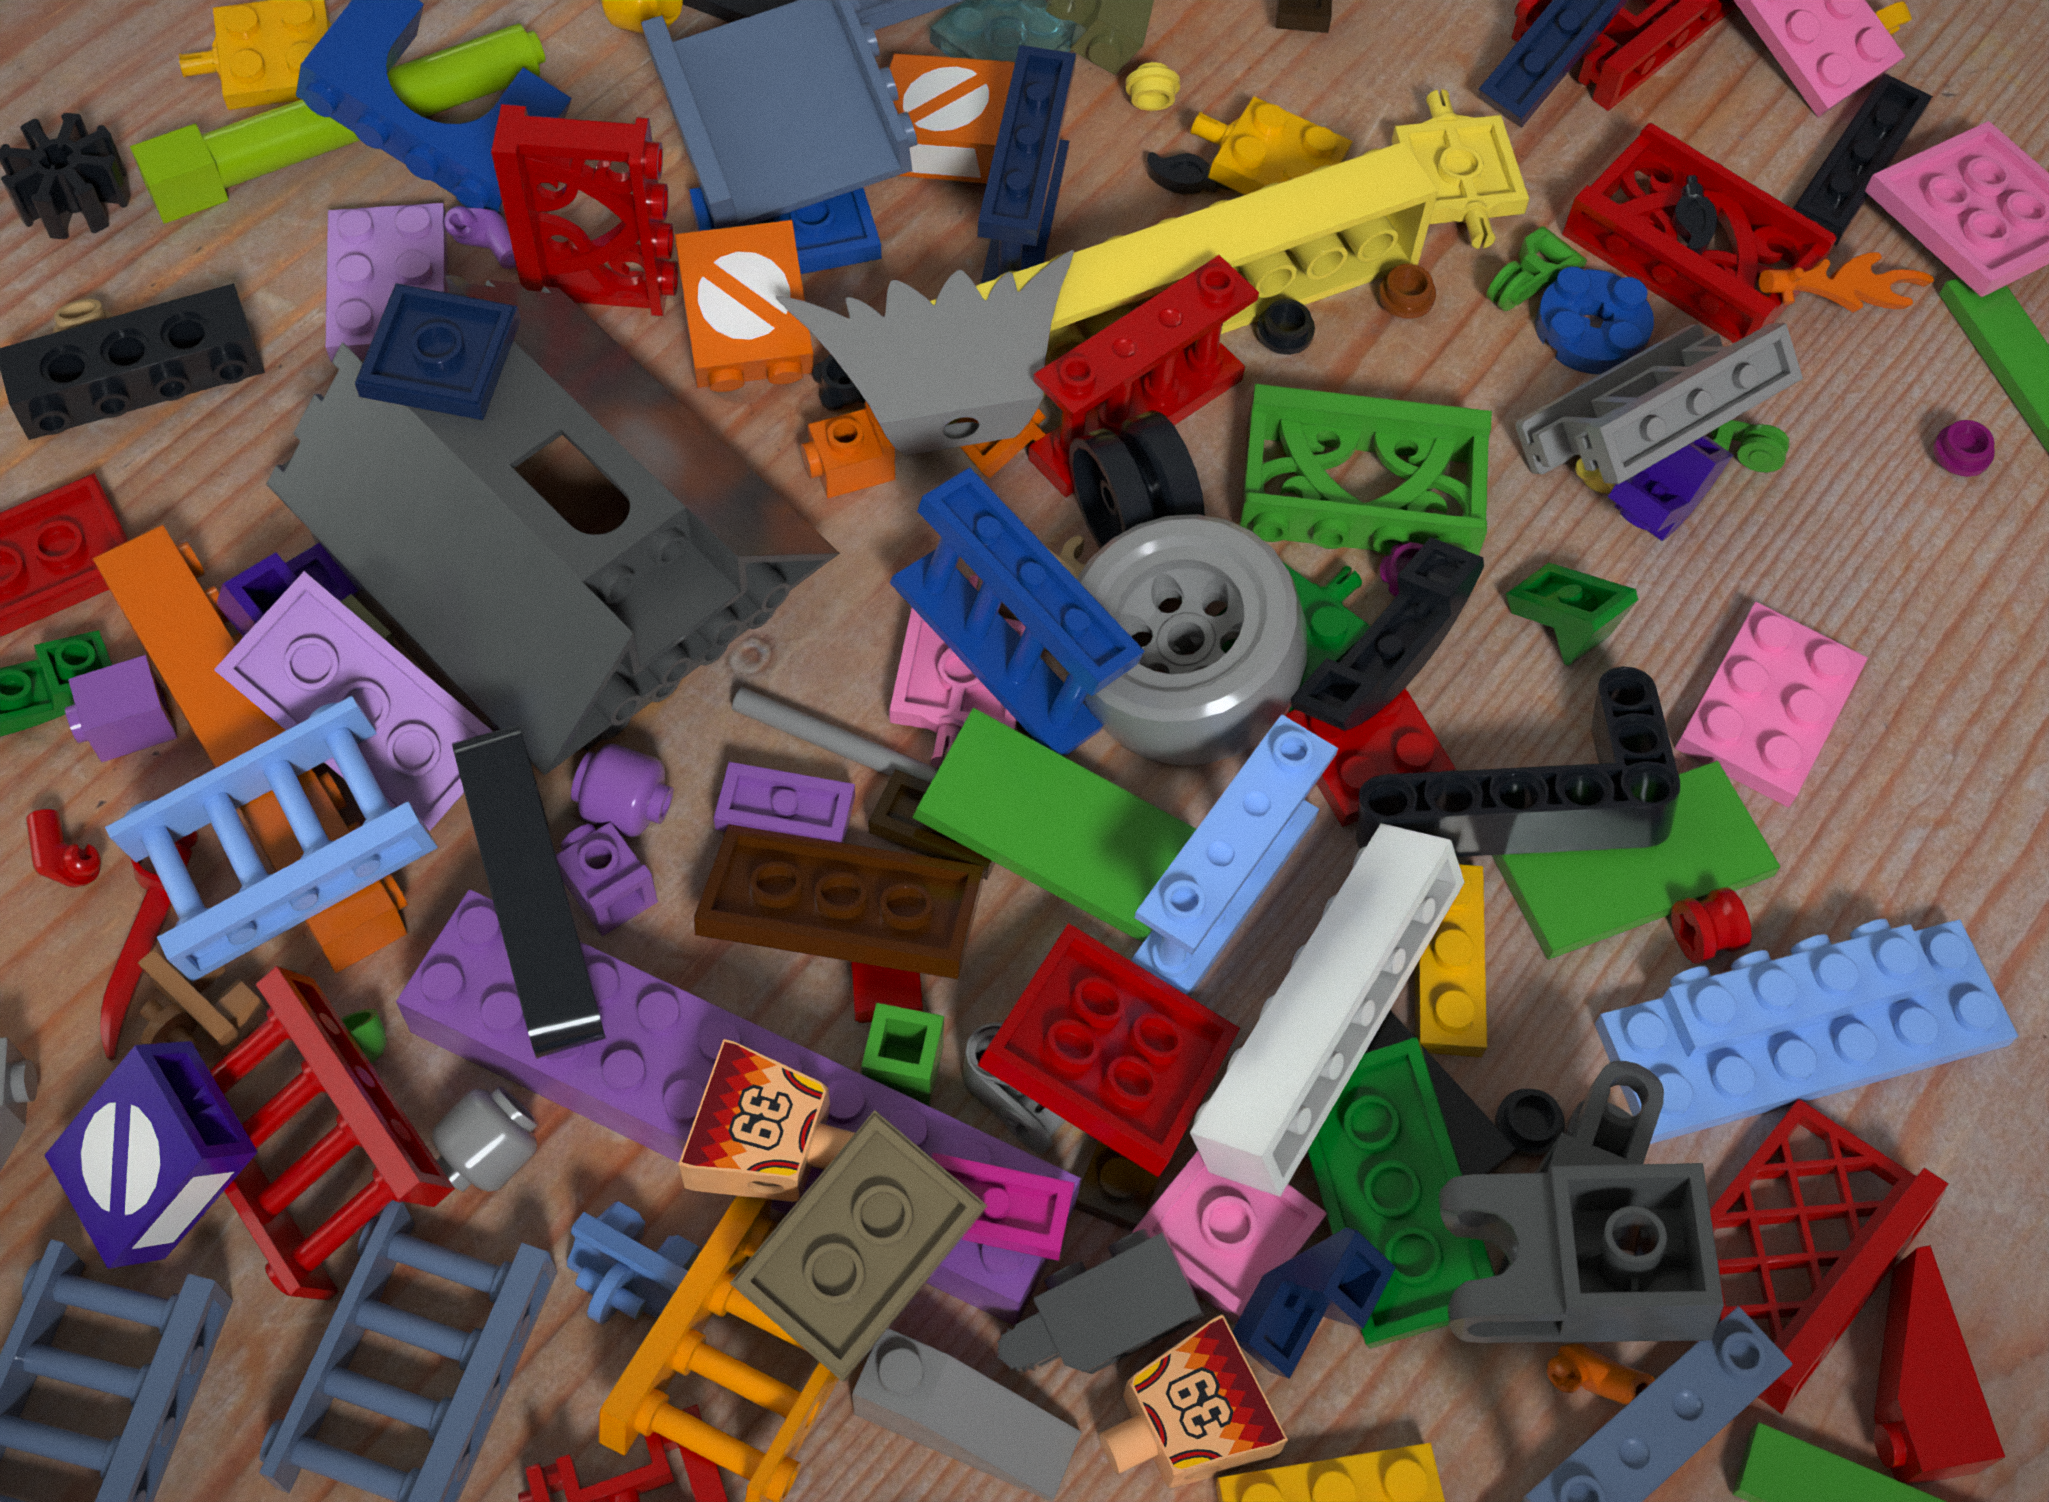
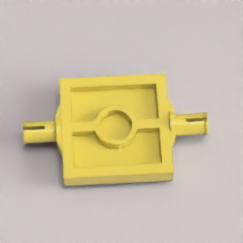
M1441 89L1439 96L1438 90H1434L1426 98L1432 119L1419 124L1395 126L1391 141L1392 145L1405 141L1438 189L1429 224L1464 222L1467 225L1472 246L1480 249L1482 242V247L1487 248L1495 241V234L1492 231L1488 218L1525 214L1529 202L1528 193L1502 116L1474 118L1457 115L1453 111L1448 91Z

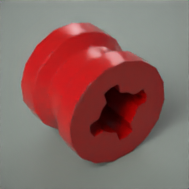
M1721 887L1712 890L1705 900L1698 901L1694 898H1686L1676 901L1672 905L1671 922L1675 938L1686 958L1692 963L1700 964L1709 961L1715 956L1716 951L1722 949L1735 953L1746 949L1750 945L1752 933L1749 916L1742 900L1731 888Z

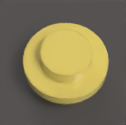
M1151 62L1142 64L1126 78V92L1131 96L1132 104L1141 110L1157 111L1170 107L1175 102V94L1180 90L1179 75L1162 63Z

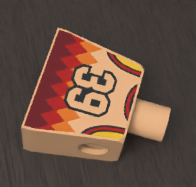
M723 1039L678 1165L684 1188L689 1190L793 1202L801 1199L811 1168L816 1167L825 1170L855 1133L826 1125L830 1112L829 1088L822 1082L741 1044Z
M1223 1314L1210 1320L1133 1375L1127 1381L1123 1394L1132 1418L1099 1433L1106 1457L1117 1474L1153 1458L1168 1488H1176L1270 1461L1280 1455L1288 1441Z

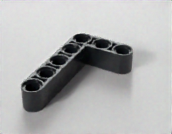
M1624 666L1612 668L1600 678L1591 726L1599 764L1401 773L1372 777L1362 785L1359 791L1356 841L1359 848L1361 849L1368 845L1381 823L1449 839L1452 841L1456 857L1647 848L1661 844L1667 840L1672 830L1680 794V779L1657 688L1653 679L1642 670Z
M516 725L453 742L452 747L536 1059L606 1039L550 837L544 807L520 726Z

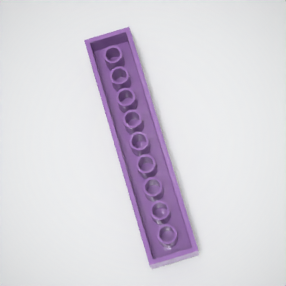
M470 889L396 1000L411 1033L678 1163L723 1039H727L826 1085L829 1088L830 1112L826 1125L856 1133L875 1110L930 1157H932V1153H938L1074 1182L1067 1223L1075 1208L1081 1181L1080 1177L580 942L606 1039L536 1059L494 902ZM811 1168L803 1195L824 1171L823 1169ZM772 1199L771 1208L787 1215L798 1201ZM960 1240L926 1283L1015 1326V1324L1019 1323L1050 1259Z

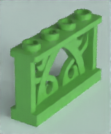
M1255 384L1248 417L1239 526L1254 532L1266 542L1295 541L1316 544L1326 549L1346 547L1372 550L1389 556L1392 547L1396 544L1402 543L1404 545L1413 542L1424 545L1432 537L1479 555L1487 534L1488 446L1492 411ZM1264 440L1280 441L1286 457L1263 463ZM1325 447L1337 448L1332 452L1321 454L1324 453ZM1355 450L1376 452L1381 463L1389 471L1407 481L1390 493L1363 503L1341 488L1325 470L1341 465L1354 454ZM1397 455L1409 456L1408 461H1403ZM1450 461L1467 463L1466 485L1454 478L1443 475ZM1295 472L1296 476L1289 478L1282 485L1280 495L1265 493L1264 485L1271 478L1279 474ZM1434 488L1455 498L1463 509V516L1446 515L1448 508L1445 500L1431 490ZM1287 492H1292L1297 494L1300 498L1281 495ZM1437 509L1444 514L1427 513L1426 511Z

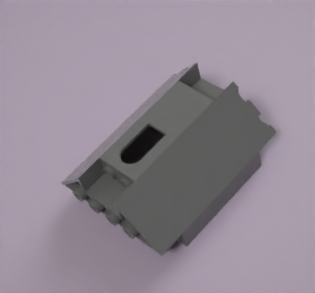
M445 275L449 293L515 305L519 308L521 322L484 420L359 397L355 381L363 362L342 342L332 360V363L339 371L325 397L321 394L313 395L293 433L300 440L296 451L289 461L283 465L275 466L266 485L311 531L315 544L320 543L356 587L358 592L355 598L392 633L393 638L442 689L493 732L516 725L520 726L529 759L545 776L582 747L588 751L602 739L608 740L620 734L629 724L631 717L651 702H660L669 697L684 677L700 665L706 666L718 660L724 654L728 645L749 628L757 629L763 626L773 616L776 608L784 602L793 588L840 553L560 288L544 286L541 292L526 290L520 283L487 280L484 286L469 284L460 276ZM563 435L626 496L630 503L629 514L623 524L611 532L599 535L582 533L573 528L514 468Z

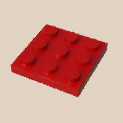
M1068 923L987 1047L977 1066L1151 1174L1159 1177L1174 1154L1235 1040L1240 1027Z

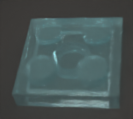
M965 0L930 27V43L953 58L1015 62L1019 45L1070 52L1076 23L1056 18L1046 12L1047 2L1045 0Z

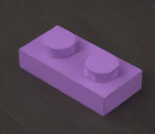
M728 762L714 814L715 830L726 831L728 824L844 843L856 796L855 784Z

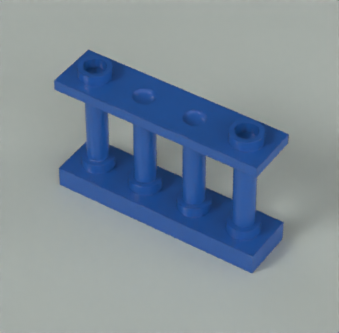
M969 467L922 496L917 512L941 536L935 550L893 575L890 584L1036 742L1065 757L1099 733L1103 727L1083 703L1087 694L1092 697L1138 664L1145 651ZM960 557L983 581L979 591L956 568ZM1002 602L1026 627L1022 636L998 613ZM1044 648L1069 672L1065 682L1040 658Z

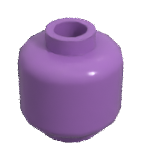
M607 744L596 754L588 752L583 757L573 780L571 799L578 802L580 816L585 822L598 827L611 822L619 834L627 837H636L649 826L651 821L658 824L663 822L671 805L674 789L665 785V769L661 760L618 744Z

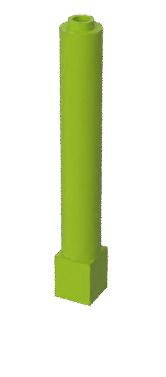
M517 23L394 66L387 75L397 97L409 109L425 118L508 88L523 67L539 77V64L545 63L546 59L541 42L535 31L526 32L523 26ZM300 99L204 134L200 133L195 123L129 147L145 186L163 224L229 201L225 191L227 188L361 140L353 131L332 118L323 117L313 112Z

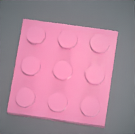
M1990 121L1873 174L1865 189V192L1880 204L1888 214L1903 225L1981 298L2049 264V173Z

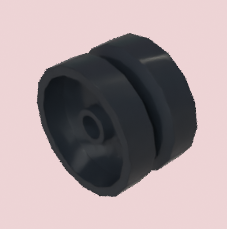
M1151 410L1126 419L1119 426L1118 435L1111 430L1102 428L1077 437L1070 444L1068 460L1071 481L1083 518L1099 549L1112 538L1141 523L1166 516L1195 514L1205 516L1203 493L1192 458L1177 429L1163 413Z

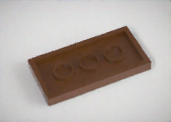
M728 824L694 915L695 935L959 979L983 886L984 866Z

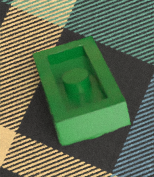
M1550 562L1506 593L1512 614L1554 628L1566 666L1572 665L1608 638L1639 600L1637 591L1634 588Z

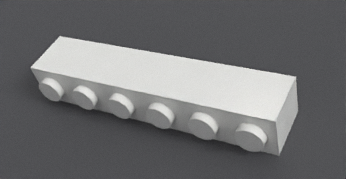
M1381 823L1368 845L1359 850L1349 876L1337 895H1333L1327 901L1322 919L1307 944L1302 945L1295 953L1289 973L1276 994L1269 997L1264 1003L1259 1021L1243 1047L1233 1053L1226 1075L1211 1099L1199 1108L1195 1116L1190 1134L1209 1173L1281 1197L1465 883L1451 840Z

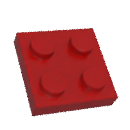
M1406 688L1373 717L1347 731H1343L1298 710H1293L1286 714L1287 718L1338 748L1336 756L1316 784L1342 827L1357 821L1360 788L1367 780L1374 776L1456 771L1454 764Z

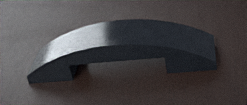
M1430 537L1397 575L1399 594L1340 663L1326 658L1290 699L1292 708L1343 731L1362 724L1381 711L1407 687L1440 646L1460 615L1484 568V557Z

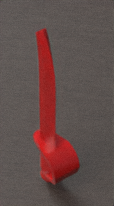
M197 830L174 842L186 867L193 853L189 848H192L198 841ZM131 859L136 881L142 888L147 890V893L108 982L101 1007V1039L106 1057L110 1061L116 1058L125 1019L144 973L138 962L154 949L158 940L157 937L161 933L172 906L157 872L155 871V874L142 868L141 863L143 859L137 863Z

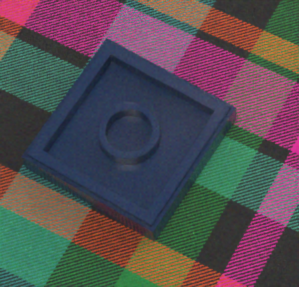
M395 283L355 381L359 397L484 420L521 322L518 306Z

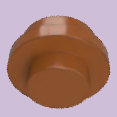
M1402 264L1393 268L1382 279L1378 296L1381 305L1392 315L1405 319H1414L1424 316L1432 309L1436 299V288L1427 270L1415 264Z

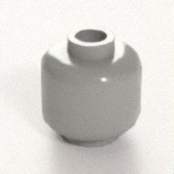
M497 1087L492 1093L484 1089H473L433 1129V1142L441 1154L436 1161L452 1185L462 1192L471 1184L483 1191H498L535 1154L537 1141L532 1131L539 1125L538 1121L520 1101L502 1087Z

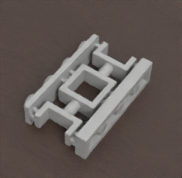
M1769 323L1728 347H1723L1719 334H1710L1705 337L1700 325H1689L1519 419L1516 422V430L1533 474H1545L1571 458L1580 455L1585 470L1594 471L1599 468L1604 483L1620 484L1802 380L1803 377L1786 323Z

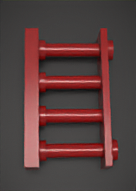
M1218 255L1034 373L1033 382L1062 410V419L1060 426L1029 445L1028 460L1067 498L1075 492L1071 481L1068 460L1070 444L1075 438L1102 428L1111 430L1118 435L1119 426L1126 419L1151 410L1163 413L1175 426L1241 382L1244 376L1245 365L1220 342L1221 331L1225 321L1258 300L1259 292L1226 260Z
M275 966L256 983V986L270 1005V1008L266 1011L268 1019L209 1071L224 1095L286 1039L293 1041L305 1060L301 1062L302 1072L242 1124L256 1149L320 1092L330 1096L340 1113L336 1116L337 1125L271 1184L253 1157L224 1192L267 1259L268 1263L265 1265V1271L271 1282L282 1293L291 1297L329 1301L339 1291L321 1264L392 1200L399 1203L403 1201L435 1207L455 1188L315 979ZM355 1146L363 1147L376 1166L372 1170L374 1179L305 1239L286 1207Z

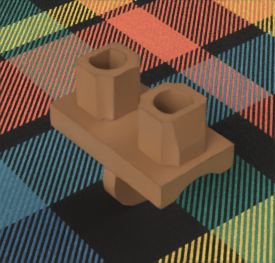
M154 949L138 962L139 966L154 980L153 985L172 1003L164 1008L154 999L142 1007L140 1014L149 1022L142 1034V1045L192 1041L196 1050L199 1051L201 1043L192 1035L197 1028L226 1056L243 1041L242 1038L266 1014L267 1009L262 1001L239 979L211 1003L200 994L226 971L223 966L192 982Z

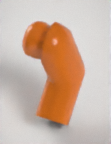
M1570 1343L1561 1346L1558 1355L1551 1358L1547 1363V1375L1558 1390L1565 1393H1574L1582 1386L1591 1393L1628 1405L1655 1381L1653 1376L1648 1373L1622 1365L1581 1343Z

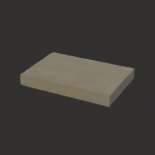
M874 1110L733 1278L730 1284L843 1382L988 1208V1205Z

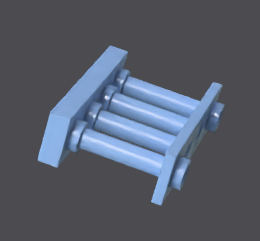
M353 696L339 703L321 706L307 720L157 800L145 801L135 805L127 811L123 818L105 827L109 837L134 862L137 863L148 856L150 857L179 918L176 927L158 936L157 939L167 960L192 982L438 848L427 826L409 801L395 808L390 807L357 745L374 736L377 732ZM332 757L366 819L361 827L335 841H329L297 776ZM273 790L304 852L300 860L274 874L267 873L236 811L237 808ZM211 823L242 887L232 897L211 908H205L174 842Z
M1280 715L1135 912L1134 918L1153 930L1130 961L1190 997L1316 821L1319 808L1304 799L1336 756L1338 751L1336 746L1286 716Z

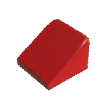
M851 962L855 1022L871 1023L876 1003L923 1012L920 973Z

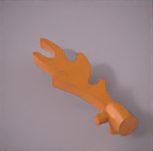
M1879 252L1859 255L1845 262L1836 269L1830 278L1826 274L1830 266L1828 259L1820 261L1813 269L1806 272L1800 267L1794 270H1764L1759 277V287L1764 293H1781L1783 305L1795 303L1793 290H1799L1830 299L1854 313L1863 308V303L1860 300L1883 308L1905 309L1913 304V300L1909 297L1893 293L1890 286L1896 283H1912L1924 287L1932 283L1934 278L1932 275L1924 272L1904 269L1892 270L1876 275L1872 272L1871 266L1878 262L1882 256Z

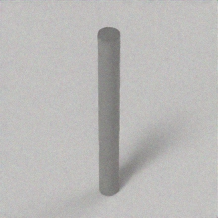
M744 687L738 690L733 700V711L888 776H892L894 770L897 769L931 783L938 771L935 767Z

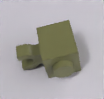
M1048 0L1045 11L1056 18L1076 22L1070 50L1116 75L1144 45L1154 0Z

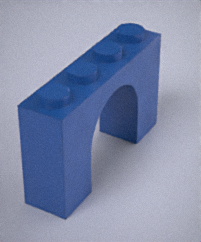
M351 0L301 63L296 96L303 100L316 114L330 117L353 131L367 146L381 149L404 163L415 176L423 180H431L452 193L466 208L488 209L500 214L504 208L491 149L501 104L526 106L528 116L565 119L572 98L523 67L495 106L484 116L461 124H446L424 118L409 109L397 97L387 75L417 36L424 4L419 0Z

